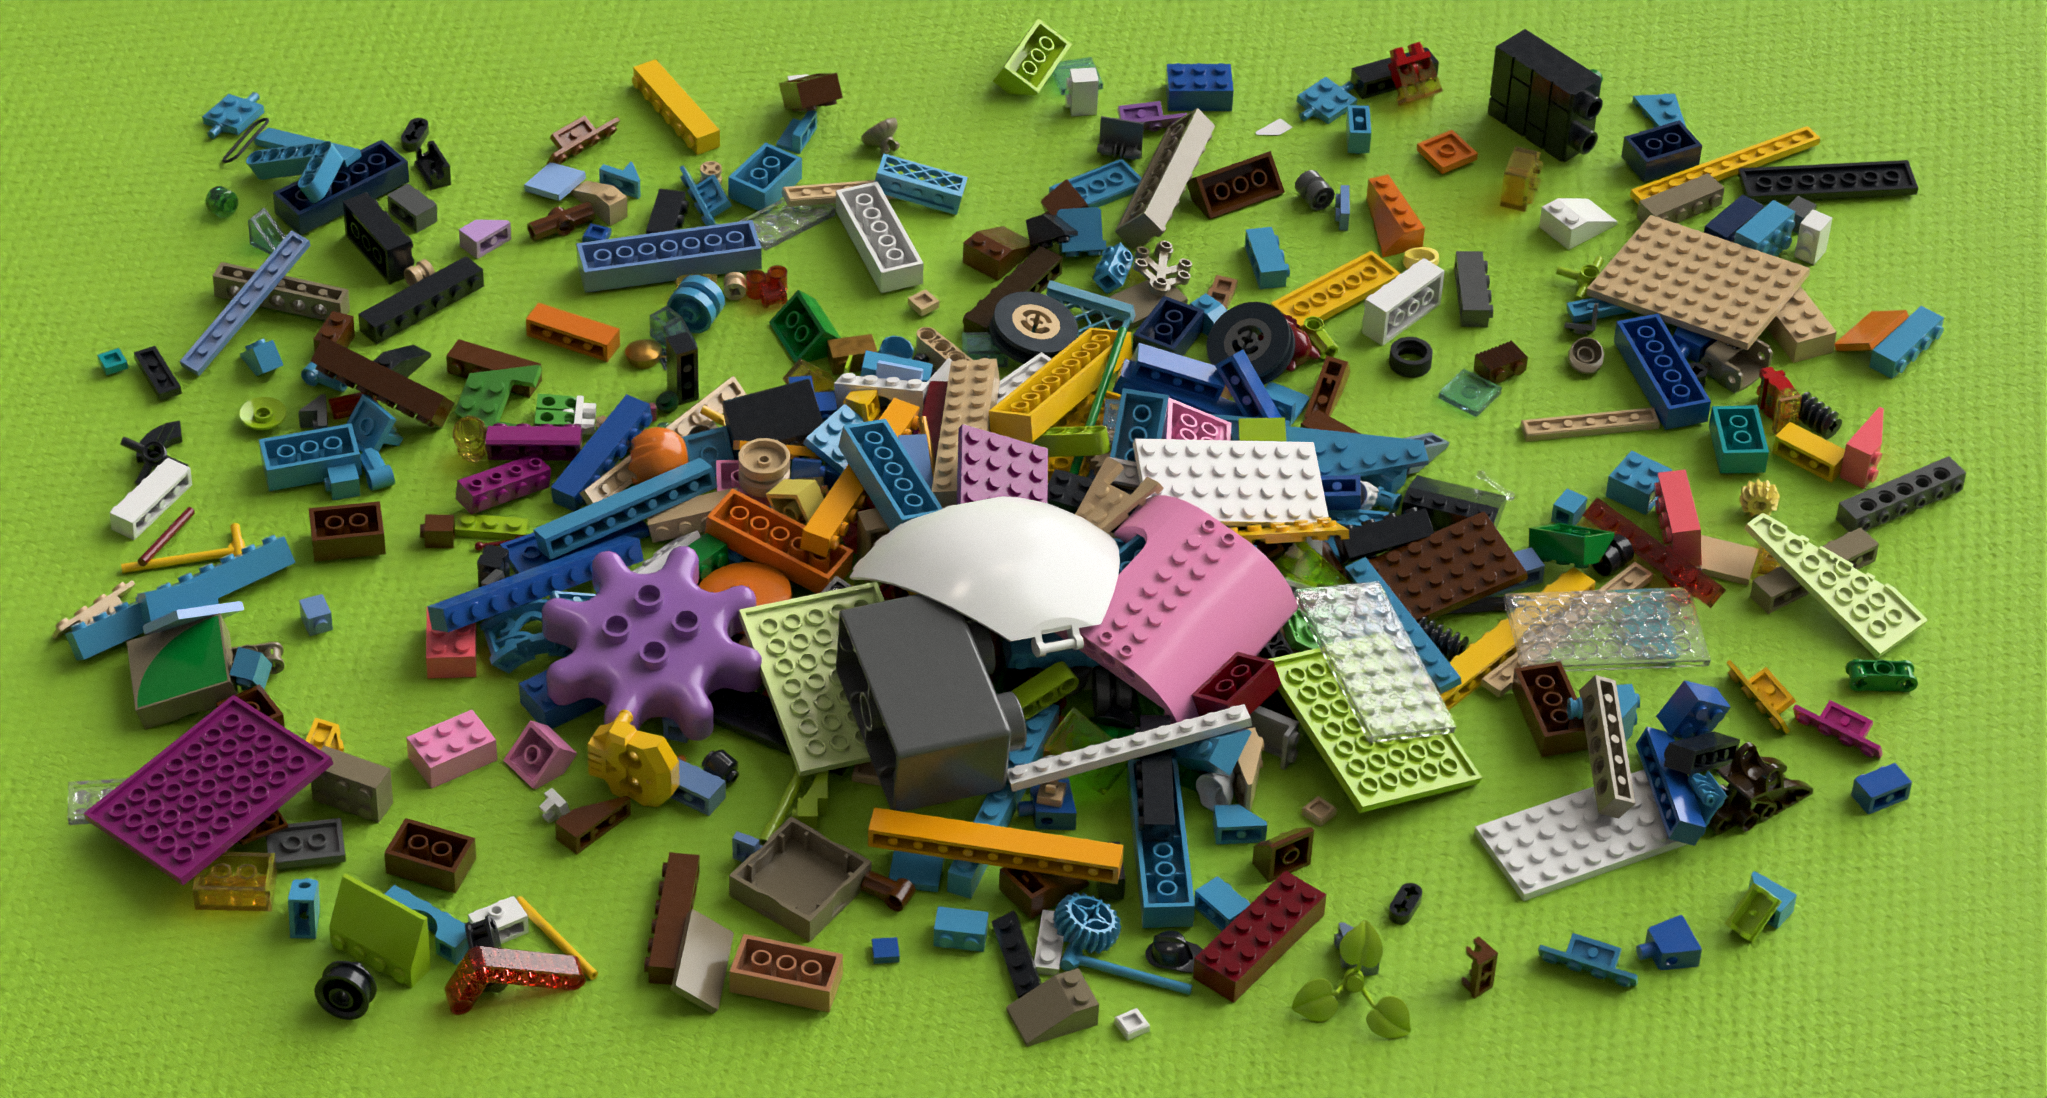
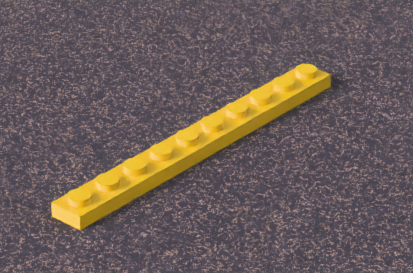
M1806 126L1631 189L1630 197L1639 205V201L1707 173L1717 181L1737 175L1739 168H1756L1817 146L1820 143V137L1811 128Z

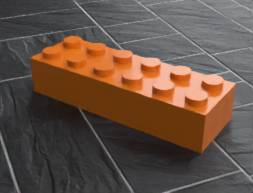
M733 488L706 517L705 533L726 543L727 548L756 563L766 564L778 569L787 579L816 594L821 593L835 576L843 580L852 569L854 550L839 543L836 550H831L826 558L800 548L805 525Z

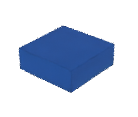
M590 223L582 236V243L609 239L611 228Z
M897 937L872 939L874 964L900 961Z

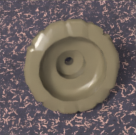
M888 118L877 123L861 136V141L869 146L879 145L882 156L883 154H889L890 151H897L900 144L893 138L898 125L896 118Z

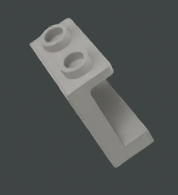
M1258 706L1250 714L1252 726L1243 729L1255 727L1258 736L1263 738L1264 751L1280 757V768L1286 770L1290 763L1293 764L1298 756L1296 745L1300 738V733L1298 732L1299 722Z

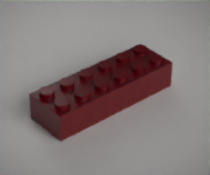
M1285 870L1194 958L1193 979L1235 1003L1324 916L1327 894Z

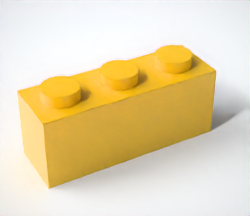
M1789 422L1775 436L1772 453L1832 483L1841 473L1845 449Z

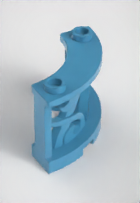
M550 599L532 601L491 616L480 624L491 653L489 658L491 665L510 673L518 666L536 659L535 655L548 653V656L567 657L573 653L571 648L547 640L543 632L532 635L529 632L520 631L527 622H542V608Z

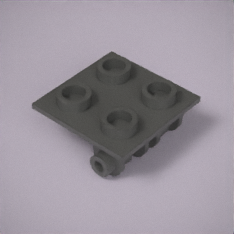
M1101 116L1100 140L1097 146V153H1101L1102 156H1111L1113 154L1114 158L1120 155V159L1124 155V158L1133 159V161L1142 158L1144 123Z

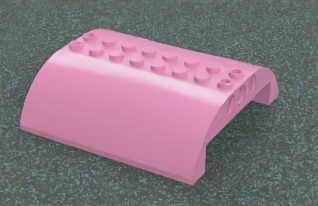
M1157 495L1147 498L1146 504L1144 506L1139 505L1114 532V535L1125 543H1128L1138 534L1145 539L1146 544L1118 575L1115 590L1102 623L1079 628L1080 635L1084 641V647L1079 650L1165 709L1164 715H1170V724H1174L1185 719L1199 717L1191 695L1237 651L1256 656L1297 611L1298 605L1283 575L1253 544L1197 506L1176 497ZM1067 630L1054 632L1064 640L1069 639Z

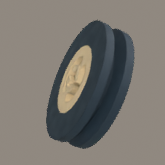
M1016 292L1003 297L996 305L989 327L990 336L997 348L1009 358L1025 364L1041 352L1052 359L1072 343L1078 335V325L1070 310L1059 301L1035 292ZM1033 325L1036 326L1034 333L1031 332Z

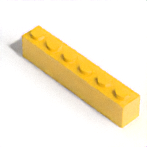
M656 59L633 67L632 83L634 87L640 90L644 98L654 106L655 111L664 117L665 122L673 127L678 136H681L688 148H691L699 155L720 147V130Z

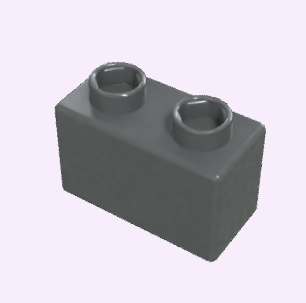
M920 594L844 609L839 612L836 671L891 810L902 812L1003 790L1007 780L1009 752L1022 750L1027 742L1026 723L1017 696L1013 692L996 694L989 677L995 670V651L989 629L972 619L966 620L963 614Z

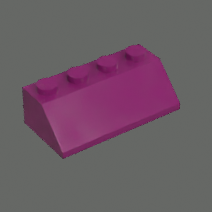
M496 423L493 426L487 427L485 445L488 460H518L536 453L543 461H572L582 449V429L575 424H565L563 427H558L552 424L530 426L529 424L521 423L516 426H507L503 423Z

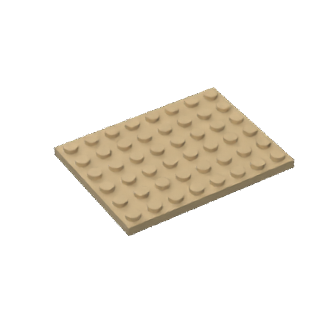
M1650 215L1589 285L1587 295L1646 316L1659 313L1663 322L1748 350L1809 276L1810 268Z

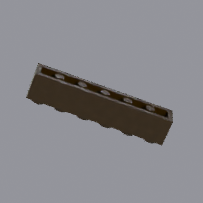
M1042 246L1034 253H1031L1022 264H1019L1009 276H1006L996 288H993L983 300H980L970 312L964 315L963 334L986 345L992 339L989 327L998 302L1003 297L1016 292H1035L1041 294L1047 288L1050 280L1054 281L1062 274L1063 256Z

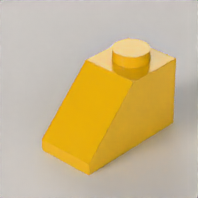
M877 389L851 391L843 401V405L846 404L863 418V422L873 421L881 412Z

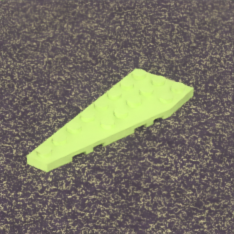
M1762 513L1746 524L1744 529L1877 659L1926 624L1927 619L1893 586L1889 584L1883 585L1874 580L1875 576L1868 572L1864 574L1852 567L1853 564L1822 546L1820 548L1809 543V539L1803 535L1799 537L1787 530V526Z

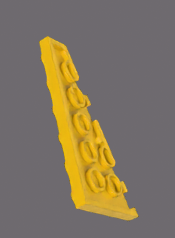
M1331 517L1317 518V522L1308 523V520H1295L1293 525H1285L1284 522L1270 523V527L1261 528L1259 524L1248 525L1245 530H1238V527H1228L1251 544L1258 539L1261 542H1265V544L1307 541V537H1311L1312 540L1325 541L1330 538V535H1338L1341 537V540L1349 539V529L1337 523L1336 520H1331Z

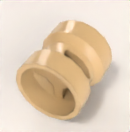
M423 259L417 262L415 267L410 266L404 270V277L409 286L434 274L435 271L430 262Z

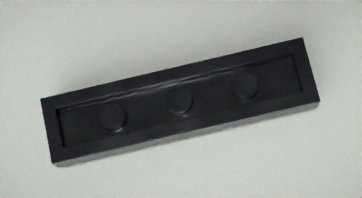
M1013 910L991 922L1017 996L1020 998L1042 984L1019 917Z

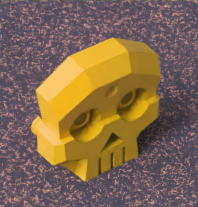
M623 709L613 722L599 726L588 742V773L591 776L604 779L609 786L610 792L616 796H628L643 806L659 807L673 795L680 785L679 759L665 737L636 730L635 726L630 724L633 721L632 713Z

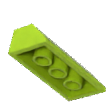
M1037 19L993 82L1009 94L1037 95L1072 44L1040 19Z

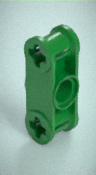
M1854 659L1845 666L1846 673L1850 676L1849 687L1854 691L1910 692L1918 686V680L1913 674L1914 665L1908 660Z

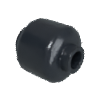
M724 750L711 751L702 762L701 766L704 771L725 780V784H733L739 776L737 771L738 761Z

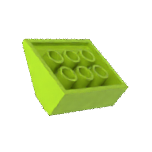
M345 873L341 879L329 925L331 944L336 949L343 950L352 955L356 960L367 963L376 971L389 975L398 983H403L413 988L431 970L427 917Z

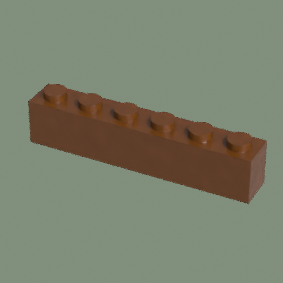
M669 852L668 862H663L662 877H665V879L659 882L658 895L661 896V900H656L655 915H658V917L652 920L651 934H654V938H649L648 953L651 954L650 957H645L644 972L649 974V983L672 985L687 913L694 908L700 875V855Z

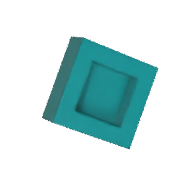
M119 348L97 355L98 362L106 375L128 369L127 360Z

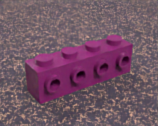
M535 453L457 480L455 499L470 514H474L549 488L551 468Z

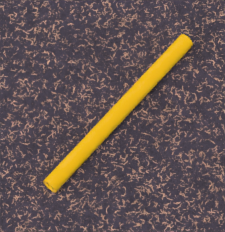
M522 896L516 898L528 915V918L590 980H594L598 976V972Z

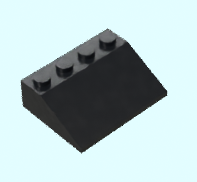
M810 379L721 401L735 460H738L740 450H733L734 440L752 441L758 438H770L778 440L784 445L805 446L803 444L805 438L823 423Z
M1417 475L1407 489L1402 503L1401 515L1410 508L1417 507V510L1426 508L1433 530L1438 531L1485 511L1497 528L1508 496Z

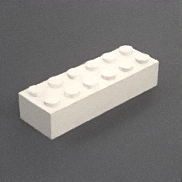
M878 181L836 190V212L880 292L884 293L923 284L924 263Z

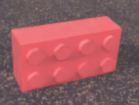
M1686 469L1658 473V482L1654 483L1655 496H1658V500H1655L1656 514H1660L1658 515L1659 528L1664 529L1662 530L1663 544H1668L1666 546L1667 560H1672L1673 568L1702 565L1701 528Z

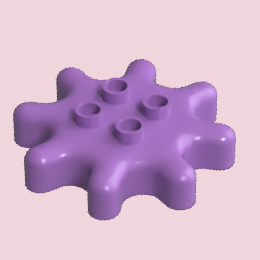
M688 546L674 548L669 553L664 566L657 572L649 574H639L631 571L615 552H600L592 562V583L597 593L594 597L583 602L553 598L548 600L542 608V630L544 636L551 642L565 645L573 650V653L555 661L549 666L546 674L549 698L557 705H568L584 698L600 700L607 706L604 714V725L613 722L619 712L625 709L632 713L633 721L630 724L635 726L638 731L643 722L649 718L667 717L677 723L687 738L696 741L706 739L713 732V707L708 699L711 693L722 688L752 692L762 684L763 679L760 674L762 657L759 652L731 640L732 636L744 631L739 619V610L756 606L754 591L743 585L734 586L717 593L701 589L697 585L699 580V558L694 549Z

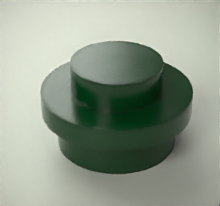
M672 391L661 393L656 399L657 408L664 413L675 411L678 407V396Z

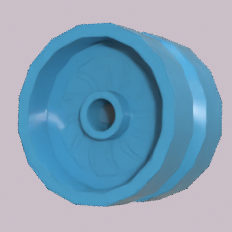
M689 275L682 280L669 298L667 312L673 322L683 330L691 333H703L710 328L715 318L725 306V297L717 284L707 277Z

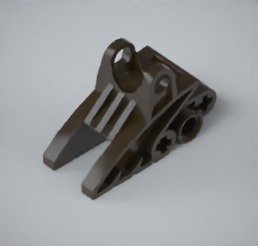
M1747 742L1736 751L1732 763L1716 771L1729 783L1727 787L1724 784L1720 785L1727 797L1723 805L1718 808L1710 819L1707 826L1717 835L1728 831L1736 825L1744 832L1749 831L1756 825L1758 819L1766 821L1772 818L1773 814L1777 815L1784 811L1786 807L1789 808L1798 803L1799 800L1801 801L1812 795L1813 788L1806 782L1788 779L1783 774L1787 771V766L1781 760L1773 757H1760L1757 747L1753 743ZM1752 802L1757 803L1754 809H1751Z

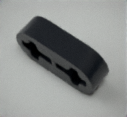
M414 118L408 123L401 135L402 149L413 152L416 151L418 146L421 148L429 134V125L426 119Z
M1406 883L1401 886L1389 907V919L1393 923L1402 925L1411 920L1422 900V889L1419 885Z

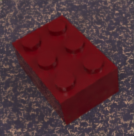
M1237 651L1191 696L1199 716L1245 704L1250 715L1282 683L1274 661Z

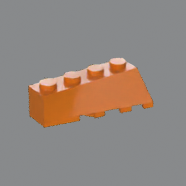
M1389 174L1368 179L1366 199L1374 221V229L1377 231V240L1381 246L1382 258L1404 253L1411 248L1423 247L1425 227Z

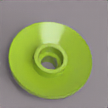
M257 397L247 401L241 407L239 413L240 420L251 429H272L285 420L286 407L278 399Z

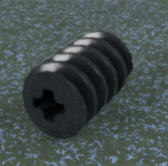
M1810 392L1802 394L1793 406L1792 414H1794V417L1801 420L1803 424H1807L1810 429H1814L1817 434H1821L1824 439L1834 436L1842 425V420L1838 419L1839 413L1832 411V408L1829 406L1825 407L1824 402H1818V398L1812 397Z
M1425 616L1420 620L1419 625L1448 661L1451 662L1456 655L1459 656L1465 651L1469 637L1465 636L1460 641L1461 633L1457 632L1452 637L1453 630L1451 628L1447 629L1444 633L1443 624H1440L1435 629V620H1432L1428 625V617Z

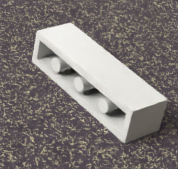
M167 458L147 478L143 479L132 492H129L117 506L112 508L110 512L112 530L135 540L192 486L191 469Z

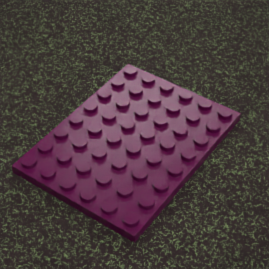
M233 695L83 814L86 821L183 886L333 765V761L326 753Z

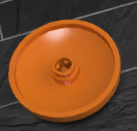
M740 562L723 566L711 572L699 584L701 589L714 593L734 586H747L755 593L756 606L792 599L791 586L787 577L772 566L756 562Z

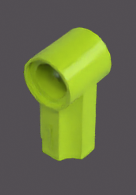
M1316 316L1307 317L1304 320L1303 331L1309 336L1311 344L1318 349L1320 358L1325 360L1326 355L1333 357L1338 353L1339 347L1323 329V320Z

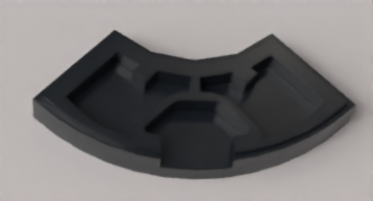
M180 420L169 422L174 428L164 446L165 448L182 442ZM165 424L147 433L140 441V444L146 445L150 441H156ZM154 451L148 456L157 458L160 456V453ZM136 452L137 463L143 462L141 454Z

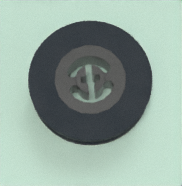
M1247 302L1234 306L1217 319L1208 335L1207 355L1211 364L1216 365L1237 353L1240 349L1244 350L1261 382L1265 385L1281 375L1291 362L1295 351V336L1291 326L1278 309L1262 302ZM1257 335L1264 336L1263 340L1260 341Z

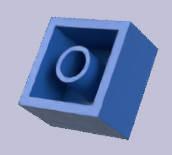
M1684 680L1656 717L1670 736L1686 739L1712 732L1731 707L1717 688Z

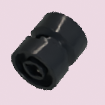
M1616 534L1599 563L1591 565L1600 575L1609 576L1633 559V546L1626 537Z

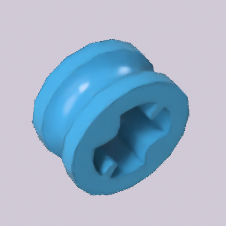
M1578 697L1576 700L1568 698V719H1573V717L1582 719L1583 702L1581 697Z

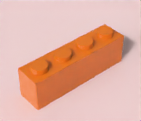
M538 303L526 318L527 336L606 362L610 360L620 347L619 328L542 303Z

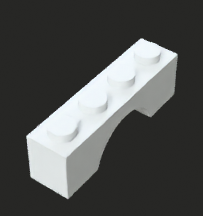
M845 373L834 383L837 409L843 406L844 399L851 391L877 389L878 396L886 397L891 401L893 398H897L920 407L918 416H922L929 382H922L920 379L900 380L897 377L884 379L878 378L875 375L861 377L853 373Z

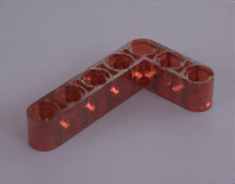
M477 946L471 948L465 954L446 984L444 991L450 1011L453 1014L462 1015L472 1009L488 982L576 990L585 984L586 979L577 956Z

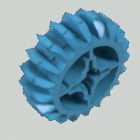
M1074 892L1072 896L1067 895L1058 903L1053 917V927L1058 929V935L1064 937L1063 941L1070 942L1072 947H1079L1080 951L1085 949L1090 954L1093 951L1099 954L1102 950L1108 951L1116 943L1122 926L1120 925L1121 919L1116 916L1117 911L1111 910L1110 904H1104L1102 899L1098 900L1094 895L1089 897L1084 892L1081 895Z

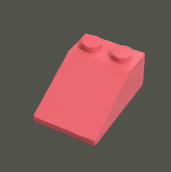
M1879 407L1846 443L1840 478L1863 489L1870 482L1873 483L1879 473L1877 465L1882 458V453H1880L1884 412L1882 407Z

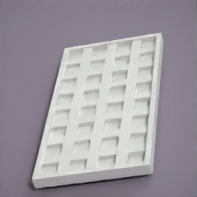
M1135 439L1133 442L1140 484L1146 477H1149L1164 487L1159 494L1154 492L1149 497L1165 495L1187 501L1202 509L1225 526L1247 527L1248 525L1259 524L1261 527H1270V523L1284 522L1285 525H1293L1295 520H1308V523L1317 522V518L1329 517L1314 442Z
M1645 770L1631 774L1636 804L1619 819L1598 813L1594 787L1475 826L1474 832L1523 901L1687 845L1686 843L1668 839Z

